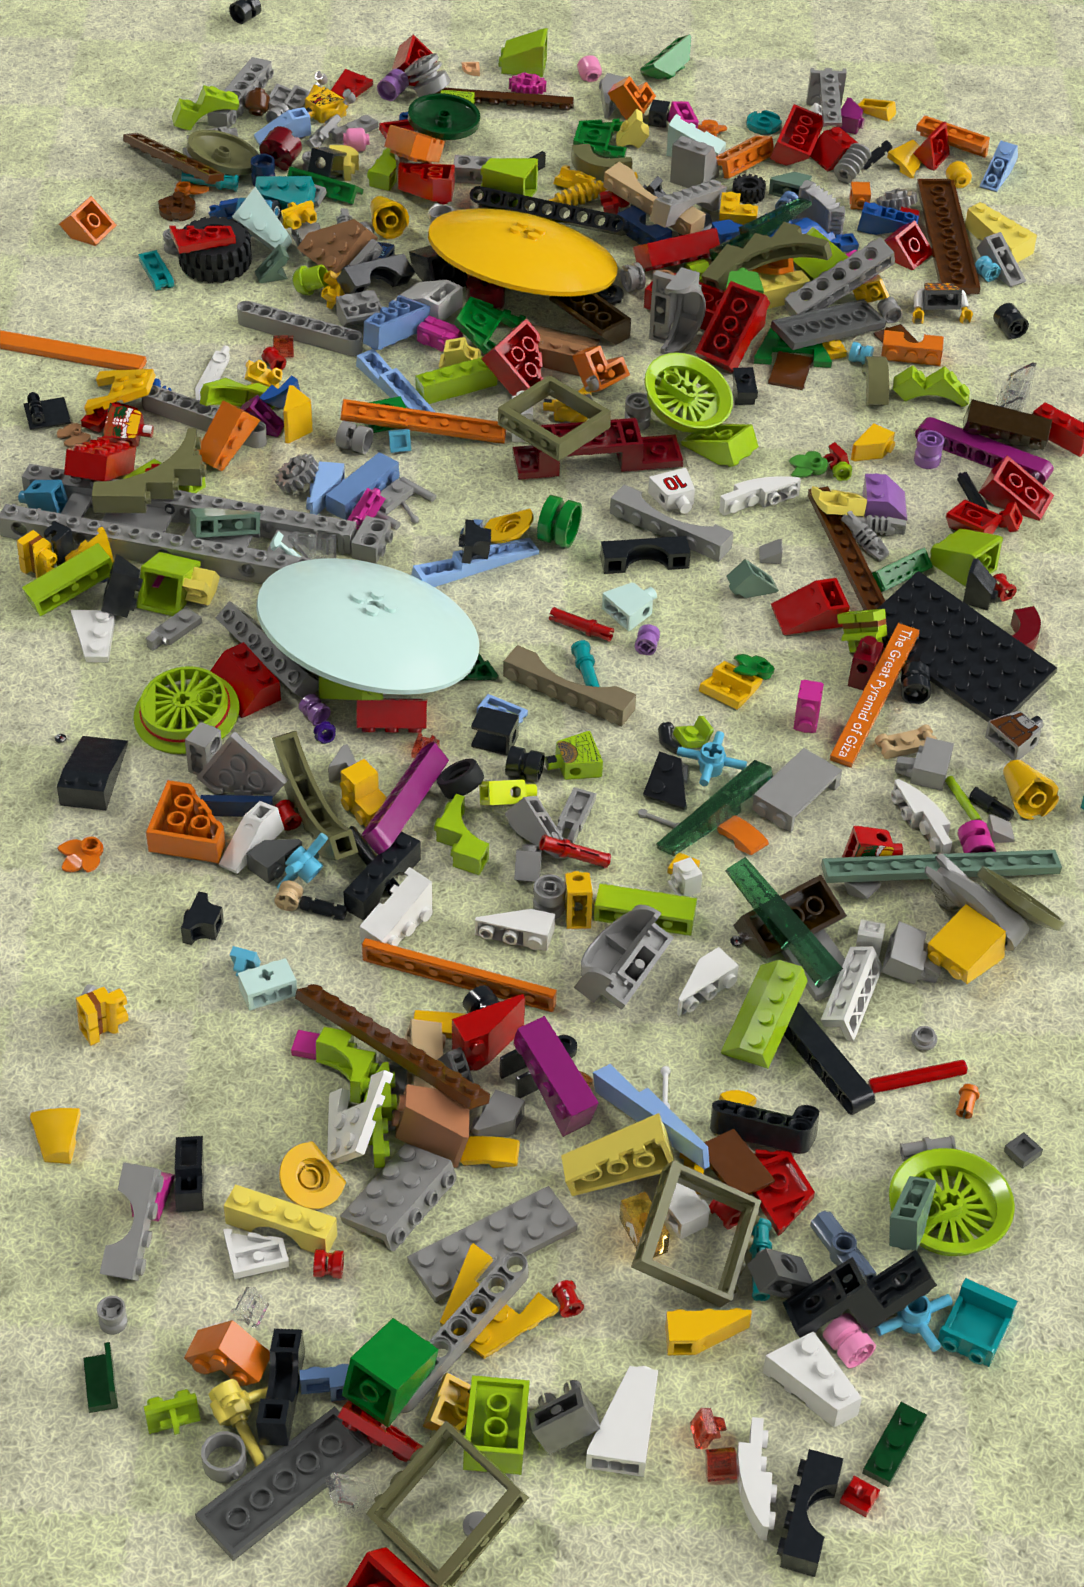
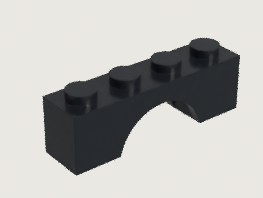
M404 253L399 255L393 254L387 258H376L370 262L363 261L353 266L347 265L341 269V273L336 280L345 294H353L366 291L371 283L370 278L384 280L392 287L407 284L414 275L415 270Z
M687 536L601 541L600 558L604 574L625 573L629 565L639 560L659 562L668 570L689 569L691 552Z
M401 831L393 844L387 850L378 854L343 891L344 906L347 907V912L365 920L379 904L383 891L389 881L397 873L402 872L405 874L409 867L413 869L421 860V841Z
M274 1328L270 1347L268 1389L265 1399H260L256 1419L259 1445L289 1446L300 1385L299 1370L303 1368L305 1357L303 1330Z
M809 1449L807 1459H800L797 1476L802 1477L800 1486L796 1484L793 1486L790 1502L795 1503L793 1511L787 1510L783 1528L788 1529L787 1538H780L776 1554L782 1556L781 1568L813 1577L816 1576L825 1537L812 1526L807 1511L820 1500L835 1498L844 1458Z

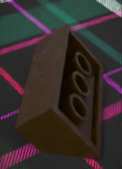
M596 293L581 296L549 297V300L614 345L630 338L631 318Z
M974 399L971 400L963 418V430L971 434L985 435L994 440H1005L1010 444L1028 446L1033 450L1044 449L1048 442L1052 419Z
M819 875L742 915L733 926L746 947L765 959H769L846 918L847 915L823 876Z

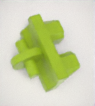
M188 1389L177 1391L173 1399L165 1401L158 1396L147 1400V1405L143 1406L149 1434L172 1428L174 1435L180 1434L179 1426L201 1421L196 1394H191Z

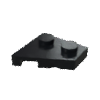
M659 751L643 796L687 810L682 759Z

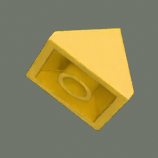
M289 385L283 410L285 443H291L313 432L311 399L295 386Z

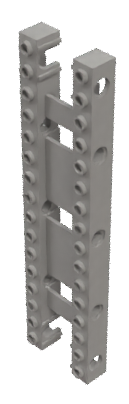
M29 464L22 475L24 491L35 480H62L68 502L61 514L43 511L40 508L32 509L16 506L13 503L12 505L5 504L0 512V535L2 537L20 539L32 530L44 537V531L51 526V522L56 521L71 528L74 550H76L85 539L89 542L98 534L97 529L103 527L106 531L113 557H115V554H118L127 560L146 563L157 553L163 552L201 561L200 568L215 571L221 577L263 584L269 576L285 566L313 559L305 558V556L287 555L279 547L273 551L270 545L267 551L248 548L252 537L273 539L274 535L279 531L284 535L281 542L288 548H293L295 544L312 547L315 550L322 549V537L337 539L338 552L344 555V553L351 554V542L356 535V522L181 490L175 491L174 499H151V504H147L146 513H106L102 521L83 518L88 508H93L92 490L94 482L102 481L64 475V470L34 464ZM167 504L174 506L175 512L173 514H168L165 511ZM222 508L260 512V534L196 538L190 530V525L184 536L165 533L170 522L190 524V509ZM23 524L28 532L20 533L14 527H20ZM51 534L49 535V537L45 538L50 543L52 539Z

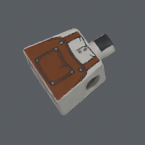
M1015 711L988 721L985 737L1011 760H1020L1038 745L1041 728H1043L1044 723L1039 716L1029 719L1021 711Z

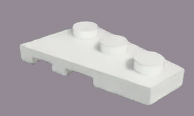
M71 610V616L85 661L109 663L116 615L101 610Z

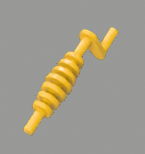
M634 172L636 179H638L637 173ZM601 180L596 181V184L593 181L588 184H576L574 187H569L568 191L565 189L561 191V194L559 192L556 193L555 197L549 199V201L568 205L572 203L573 206H577L579 202L582 205L585 204V201L589 202L592 198H598L600 192H605L608 189L603 187L604 183Z

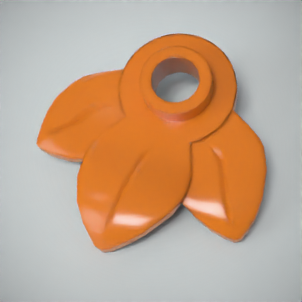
M708 119L703 120L697 129L704 133L707 131L717 137L719 132L727 130V126L718 125L717 121Z
M179 181L176 184L175 192H183L185 196H190V194L206 193L209 191V187L207 185Z
M92 836L86 837L82 841L72 839L57 847L61 853L67 856L62 864V870L66 872H76L82 868L88 873L95 870L100 864L99 856L104 851L102 842Z

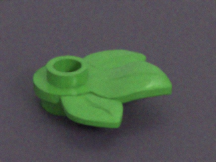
M808 451L805 455H795L789 459V463L796 467L791 474L792 477H808L811 474L821 475L827 471V459L823 458L816 451Z

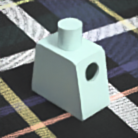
M631 582L604 592L602 595V609L629 632L652 614L653 600L657 598V593L652 587L642 590L637 584Z

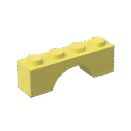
M236 1184L224 1204L226 1224L252 1232L257 1227L277 1229L290 1236L301 1249L315 1253L316 1249H324L329 1253L337 1237L336 1217Z

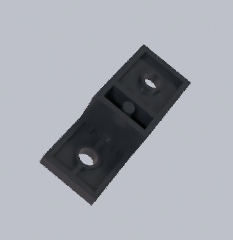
M914 1250L870 1280L855 1259L851 1257L782 1303L795 1332L800 1338L813 1331L815 1333L821 1326L832 1319L838 1318L847 1309L852 1312L867 1332L873 1327L879 1326L885 1319L896 1312L905 1309L914 1300L928 1294L937 1284L917 1250Z

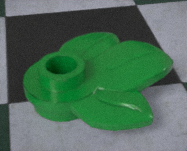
M747 654L734 656V659L740 664L733 669L735 673L747 676L755 675L763 680L770 679L771 675L774 674V666L761 656L755 655L751 657Z

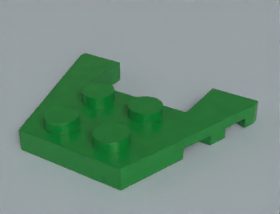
M620 118L613 119L612 122H603L602 119L579 121L573 145L590 144L595 154L610 159L625 158L627 147L610 145L613 131H619L624 121H620Z
M470 297L453 324L486 355L497 345L489 339L500 322L513 329L527 317L521 314L519 317L512 315L510 310L504 309V311L493 308V304Z
M772 328L769 329L754 356V364L772 365V352L813 354V367L831 368L832 360L822 343L792 350Z

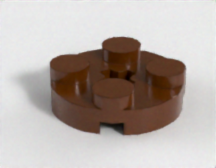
M174 192L173 195L158 201L159 214L165 220L173 221V219H179V221H185L195 215V200L185 196L183 192Z

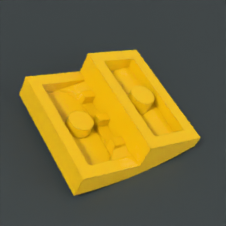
M723 661L713 668L712 676L700 683L699 692L738 710L759 688L763 679L755 675L747 676L735 673L733 669L737 666Z

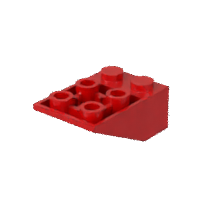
M837 578L815 580L771 603V608L783 635L843 627L842 624H838L837 615L848 612L850 609Z

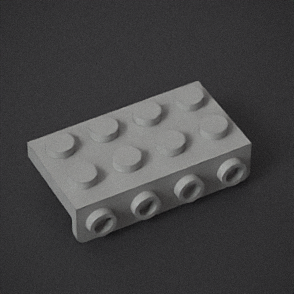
M405 1143L340 1215L342 1223L384 1240L387 1249L395 1251L413 1229L421 1223L422 1219L438 1203L448 1189L454 1185L456 1173L452 1161Z

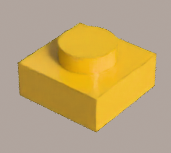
M840 340L822 343L831 360L847 356V350Z

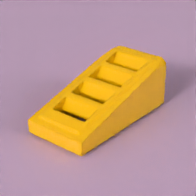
M864 98L858 104L863 113L885 121L891 120L896 115L894 101Z

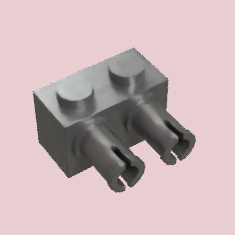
M570 1380L571 1389L566 1382L563 1386L565 1394L557 1399L552 1393H544L546 1402L544 1403V1398L541 1395L538 1398L540 1407L529 1412L532 1433L549 1455L600 1429L597 1411L583 1392L581 1383L577 1380Z

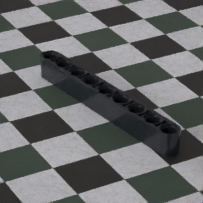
M475 186L470 191V199L482 207L527 213L557 223L619 236L626 235L630 230L629 222L616 214L482 186ZM483 192L482 199L478 200V195ZM500 196V201L495 204V199ZM518 200L517 205L512 207L513 201ZM535 203V208L529 211L530 205ZM552 207V212L547 215V209ZM570 210V215L564 218V213ZM587 214L586 221L581 222L582 216ZM605 218L604 224L599 226V220ZM622 221V227L616 230L617 223Z

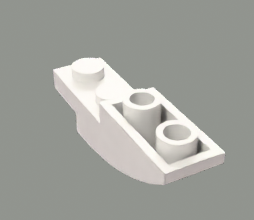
M775 476L734 484L732 492L721 495L719 511L725 516L736 513L744 508L755 506L758 503L765 508L787 499L795 498L800 492L801 479L799 477Z
M900 779L895 780L893 790L891 791V799L900 808L903 820L907 821L911 828H920L921 834L926 835L929 840L932 852H936V854H950L952 841L948 834L951 823L945 814L921 791Z
M752 1417L749 1443L738 1442L736 1455L737 1483L745 1513L760 1540H767L768 1530H774L775 1512L770 1511V1503H776L777 1485L772 1484V1472H766L767 1457L761 1456L762 1448H767L768 1430H763L764 1418Z

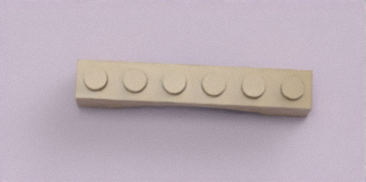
M618 162L604 173L603 187L651 216L654 200L658 197L642 187L631 168ZM691 206L679 216L674 225L669 227L682 235L700 232L704 229L706 214Z

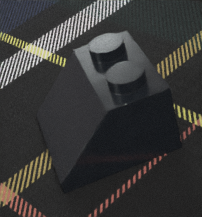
M115 554L105 587L101 611L127 618L129 611H134L137 598L133 597L135 591L140 592L143 579L139 578L140 569L118 554Z

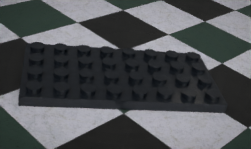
M917 571L877 608L885 609L887 636L882 637L883 647L886 648L898 623L918 629L919 636L905 663L915 661L926 664L930 670V681L987 722L1018 711L1057 673L1055 665L920 571Z

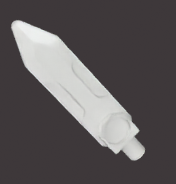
M224 345L221 351H215L195 388L196 400L200 401V390L203 384L219 380L230 360V348Z

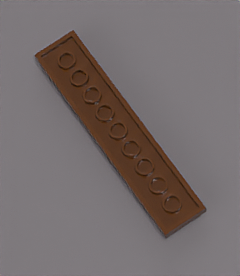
M917 179L916 186L932 248L938 282L952 283L965 291L966 294H980L981 287L954 180Z

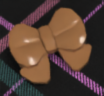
M78 423L69 424L57 431V438L70 437L64 441V446L68 448L74 447V444H82V442H89L91 440V435L82 433V426Z

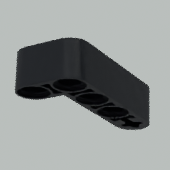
M717 1100L712 1103L710 1130L715 1134L721 1135L735 1129L743 1141L792 1153L804 1154L811 1149L817 1137L820 1111L811 1105H801L796 1108L791 1116L728 1100Z

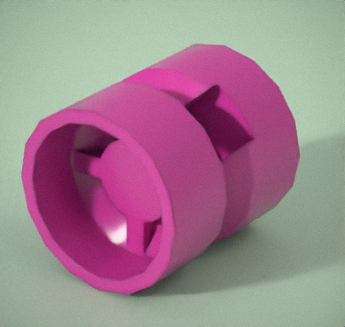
M971 820L961 825L958 829L957 834L964 853L996 852L988 826L984 821Z

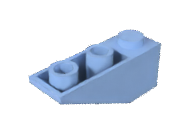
M305 107L287 110L256 132L254 138L260 146L268 133L277 126L290 129L295 138L310 136V115Z
M1000 140L980 184L981 188L995 192L999 190L1017 161L1018 145Z
M319 461V470L315 472L316 476L313 477L314 483L310 484L311 497H307L306 509L310 510V514H319L326 507L325 495L345 480L344 463Z

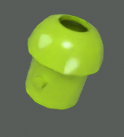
M321 264L310 268L301 266L296 269L292 276L296 291L302 295H312L315 290L329 286V284L323 281L324 274L328 272L326 267Z

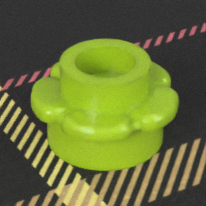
M839 462L832 469L833 477H836L838 481H847L852 475V466L847 464V462Z

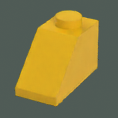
M873 423L853 444L851 460L882 459L887 453H891L895 447V432Z

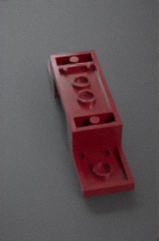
M637 418L611 420L609 429L566 456L617 453L621 472L683 467V458L676 434L642 437ZM584 422L540 426L561 438ZM533 445L512 447L518 480L560 477V461H557Z

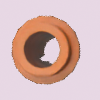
M964 1084L959 1090L960 1100L956 1109V1115L963 1117L965 1110V1118L970 1119L973 1115L975 1101L979 1099L980 1093L977 1086Z

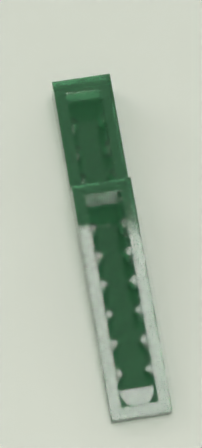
M798 198L738 227L740 235L709 249L711 261L715 260L727 244L743 249L755 233L769 236L779 229L783 222H789L812 206L811 201Z
M757 760L751 762L657 842V849L675 856L718 828L719 825L734 815L741 813V803L754 796L773 777L772 767Z
M746 857L725 870L784 951L789 948L818 988L843 970L841 965Z

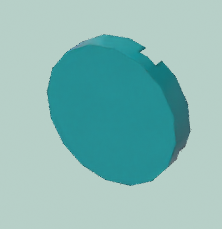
M764 110L761 113L754 111L748 115L746 126L754 133L770 135L781 129L782 120H780L778 114Z

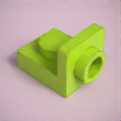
M698 716L694 726L675 727L672 734L684 748H702L704 744L708 743L714 728L704 716Z

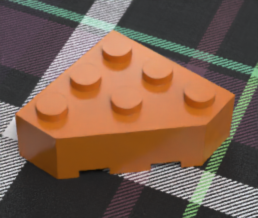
M390 125L384 147L391 149L390 153L407 158L408 160L432 164V162L439 163L445 141Z
M167 780L146 831L148 852L219 863L226 846L224 826L219 820L215 819L211 809L203 799L198 797L196 790L191 784Z

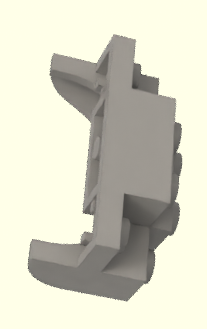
M681 267L676 275L658 270L653 274L649 339L664 343L660 352L662 354L682 353L701 327L706 311V301L701 285H699V272Z
M637 905L606 927L586 949L581 960L582 977L574 988L593 1003L600 995H603L622 1010L674 939V937L655 924L661 912L647 905Z

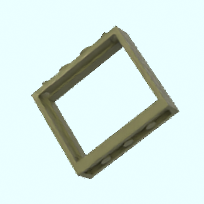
M551 375L498 407V425L557 461L562 460L609 429L611 422V411ZM550 395L589 418V420L559 438L521 415V413Z
M676 1161L670 1162L662 1170L631 1268L716 1306H724L733 1301L734 1294L738 1292L739 1287L736 1283L746 1266V1261L744 1260L745 1253L753 1243L754 1236L751 1233L753 1227L757 1225L760 1219L758 1210L761 1200ZM677 1183L741 1211L718 1289L653 1260Z
M445 1421L437 1431H432L431 1439L425 1446L417 1449L412 1454L411 1462L406 1468L393 1476L387 1490L374 1498L376 1502L366 1515L439 1587H454L530 1497L459 1430ZM455 1440L507 1491L439 1570L388 1517Z

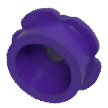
M328 721L321 722L313 730L315 739L324 744L333 741L336 735L335 726L331 725Z

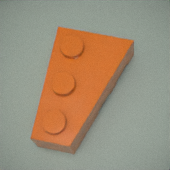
M223 400L201 441L199 454L202 455V461L223 471L261 420Z

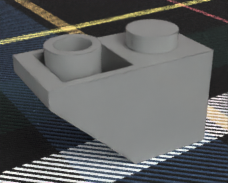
M523 844L522 848L516 850L514 880L536 881L540 877L543 850H539L538 845Z
M495 1090L489 1099V1104L483 1105L481 1116L479 1118L476 1117L472 1123L471 1132L473 1136L508 1137L513 1135L524 1117L525 1100Z

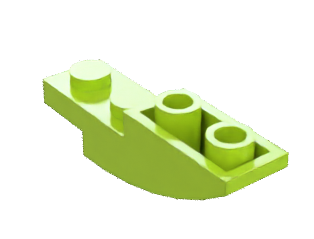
M383 1062L376 1073L383 1070L389 1072V1062ZM390 1072L393 1073L390 1083L385 1082L381 1095L385 1096L382 1106L375 1109L372 1118L373 1121H376L368 1145H373L374 1168H384L385 1157H390L389 1140L384 1141L383 1134H388V1121H392V1110H397L396 1094H391V1088H395V1072ZM368 1090L366 1092L364 1102H366Z

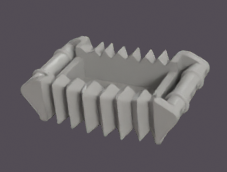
M805 180L799 188L796 219L808 217L817 222L826 232L833 231L834 236L843 234V224L845 221L844 206L840 207V202L836 203V198L832 199V194L828 195V191H824V188L820 189V185L816 186L815 182Z

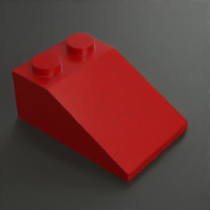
M1008 455L992 468L978 492L991 504L1005 509L1008 503L1016 502L1022 516L1038 521L1042 519L1054 497L1052 492Z
M521 994L452 1019V1050L462 1048L470 1071H477L488 1065L514 1039L517 1029L524 1026L525 996Z

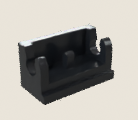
M53 521L51 526L44 531V538L49 537L51 534L53 552L57 555L56 563L59 566L66 562L65 556L74 551L71 528Z

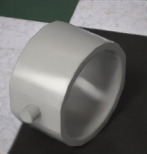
M220 1431L208 1437L202 1445L201 1458L203 1469L211 1480L218 1483H228L238 1479L243 1474L247 1463L246 1448L243 1440L237 1434L229 1431ZM220 1447H232L241 1453L239 1460L226 1468H217L207 1461L210 1453Z

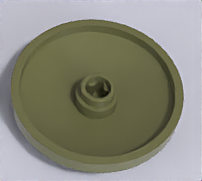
M216 130L195 131L189 135L186 149L193 159L229 175L251 174V158L258 155L256 149L243 139Z
M982 866L978 871L977 876L984 886L1022 918L1056 931H1060L1064 926L1065 921L1004 877L985 866Z

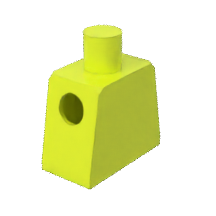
M525 780L482 781L479 785L480 805L516 804L523 797L537 796L536 784H525ZM511 788H512V790H513V795H512V796H511V794H510Z

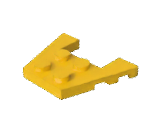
M154 370L99 371L96 378L98 387L112 384V387L107 396L87 400L84 407L86 415L93 414V409L102 406L104 410L108 409L110 403L120 400L126 403L149 395L156 377Z
M474 1243L471 1244L441 1317L440 1326L446 1323L479 1286V1283L476 1281L493 1262V1258ZM539 1292L520 1314L506 1304L469 1345V1348L485 1359L514 1341L520 1334L538 1326V1323L542 1320L554 1316L558 1312V1307ZM475 1307L472 1313L482 1314L485 1308ZM460 1327L455 1329L453 1334L461 1336L467 1330Z

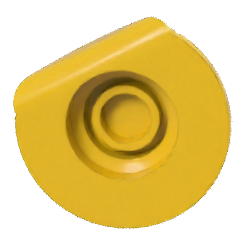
M531 509L514 512L490 519L484 528L491 529V543L500 544L521 538L523 533L531 526L534 515Z
M313 1141L301 1143L293 1147L284 1156L280 1165L279 1180L284 1193L293 1203L309 1209H322L331 1205L341 1195L346 1184V1180Z

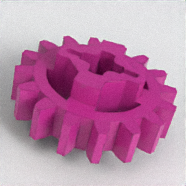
M520 73L509 78L508 89L516 93L543 94V92H546L547 81L536 74Z

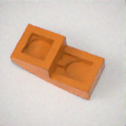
M732 815L716 825L719 834L734 840L735 848L749 855H753L769 845L768 840L762 833L736 815Z

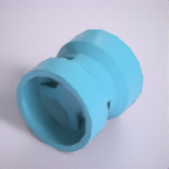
M988 256L980 257L975 263L977 273L982 275L987 282L997 279L1000 275V266L993 263L992 259Z
M853 342L848 360L851 362L859 361L863 365L865 364V356H873L874 347L869 345L862 346L858 342Z

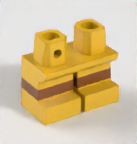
M34 530L17 540L20 571L25 574L32 571L36 574L37 579L54 569L57 555L52 552V545L48 540Z
M101 987L76 997L79 1030L90 1046L100 1042V1034L107 1031L113 1034L119 1033L118 1025L129 1021L128 1013L124 1008V1005L127 1004V998L120 988L108 993L105 987Z

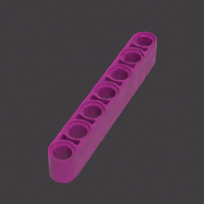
M933 417L925 418L915 431L916 439L922 431H937L944 437L942 450L989 468L995 467L1008 455L1042 485L1045 484L1054 471L1052 463L1046 459L979 434H971L963 430V428Z
M434 741L420 750L363 831L361 836L376 854H381L393 844L447 765L449 759Z

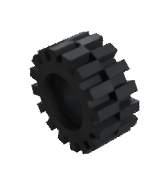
M742 174V177L739 175L737 178H734L732 192L740 193V202L743 201V204H746V202L757 204L759 201H763L765 198L766 181L762 177L758 178V175L752 176V174L746 176V174Z

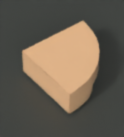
M462 62V70L465 73L480 76L479 62Z

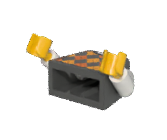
M924 283V288L918 290L914 295L915 311L913 312L912 322L915 324V319H921V324L924 323L923 309H960L962 312L959 321L962 324L965 318L968 319L969 323L971 322L973 312L968 309L969 305L965 291L954 284Z

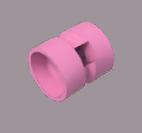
M845 1313L834 1319L823 1332V1338L833 1350H838V1357L848 1368H854L865 1362L876 1348L874 1341L867 1333L861 1332L860 1324L850 1313Z

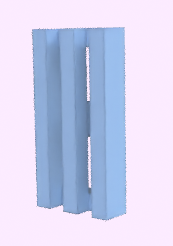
M487 694L477 707V712L481 706L503 712L508 710L519 715V723H522L523 718H526L528 715L527 709Z

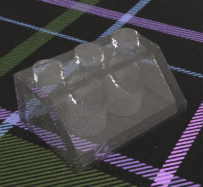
M1032 362L1010 373L1007 381H1003L1001 391L998 393L996 399L997 406L1024 412L1031 394L1037 363Z

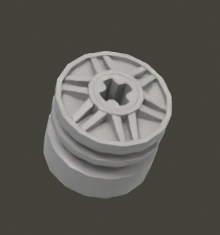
M437 53L417 59L404 71L407 76H411L409 78L410 83L419 81L414 86L418 98L428 94H435L451 82L446 70L437 71L442 65L441 61H437L439 58Z

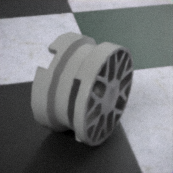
M635 262L631 265L622 266L620 278L625 290L632 292L635 289H643L646 284V278L640 263Z

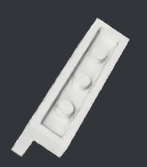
M873 946L850 947L821 1017L824 1027H840L847 1041H854L883 968Z

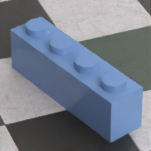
M380 452L325 495L326 511L347 520L367 488L371 490L377 488L382 491L399 479V462Z

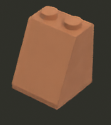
M406 1085L404 1094H399L397 1110H394L392 1115V1126L396 1127L395 1138L452 1161L453 1167L458 1168L469 1139L470 1109L438 1089Z

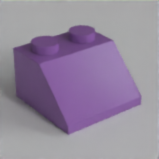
M865 474L862 493L863 497L867 499L864 517L866 518L868 515L874 517L877 515L879 518L881 516L886 518L889 516L907 521L905 491L886 474Z

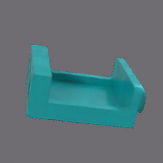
M965 1278L961 1285L959 1296L945 1324L942 1325L939 1331L938 1341L945 1350L964 1355L975 1364H983L990 1367L1014 1316L1018 1301Z

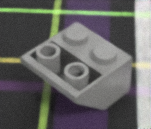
M374 290L336 297L337 317L342 327L362 324L374 313H380L382 308Z

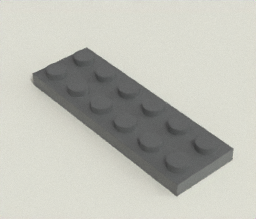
M864 299L775 319L772 320L770 327L792 350L882 329L885 328L887 321Z
M335 1406L290 1440L289 1446L281 1447L195 1514L197 1522L232 1561L236 1560L372 1452V1445L358 1430L352 1431L342 1424L343 1420L337 1417L340 1411Z

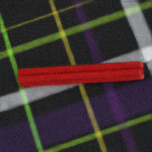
M962 1059L870 1078L868 1085L873 1093L965 1075L967 1074L968 1067L965 1060Z

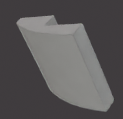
M277 83L269 95L270 103L268 109H272L278 103H284L290 110L302 108L305 105V98L309 95L310 91L297 85L291 90Z

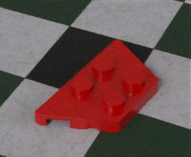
M755 1149L754 1154L773 1176L775 1182L752 1194L755 1198L761 1200L760 1207L771 1222L777 1236H779L814 1199L815 1191L790 1152L778 1150L769 1152L767 1150Z

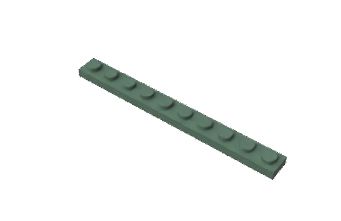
M1056 850L943 854L968 877H978L977 873L982 866L989 868L1000 876L1060 874L1062 869ZM938 854L823 858L821 862L826 883L929 879L925 874V868L928 866L937 871L940 865L935 858Z

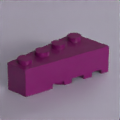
M543 1016L518 1028L514 1037V1046L517 1052L522 1055L561 1135L564 1137L590 1124L599 1102L546 1017Z

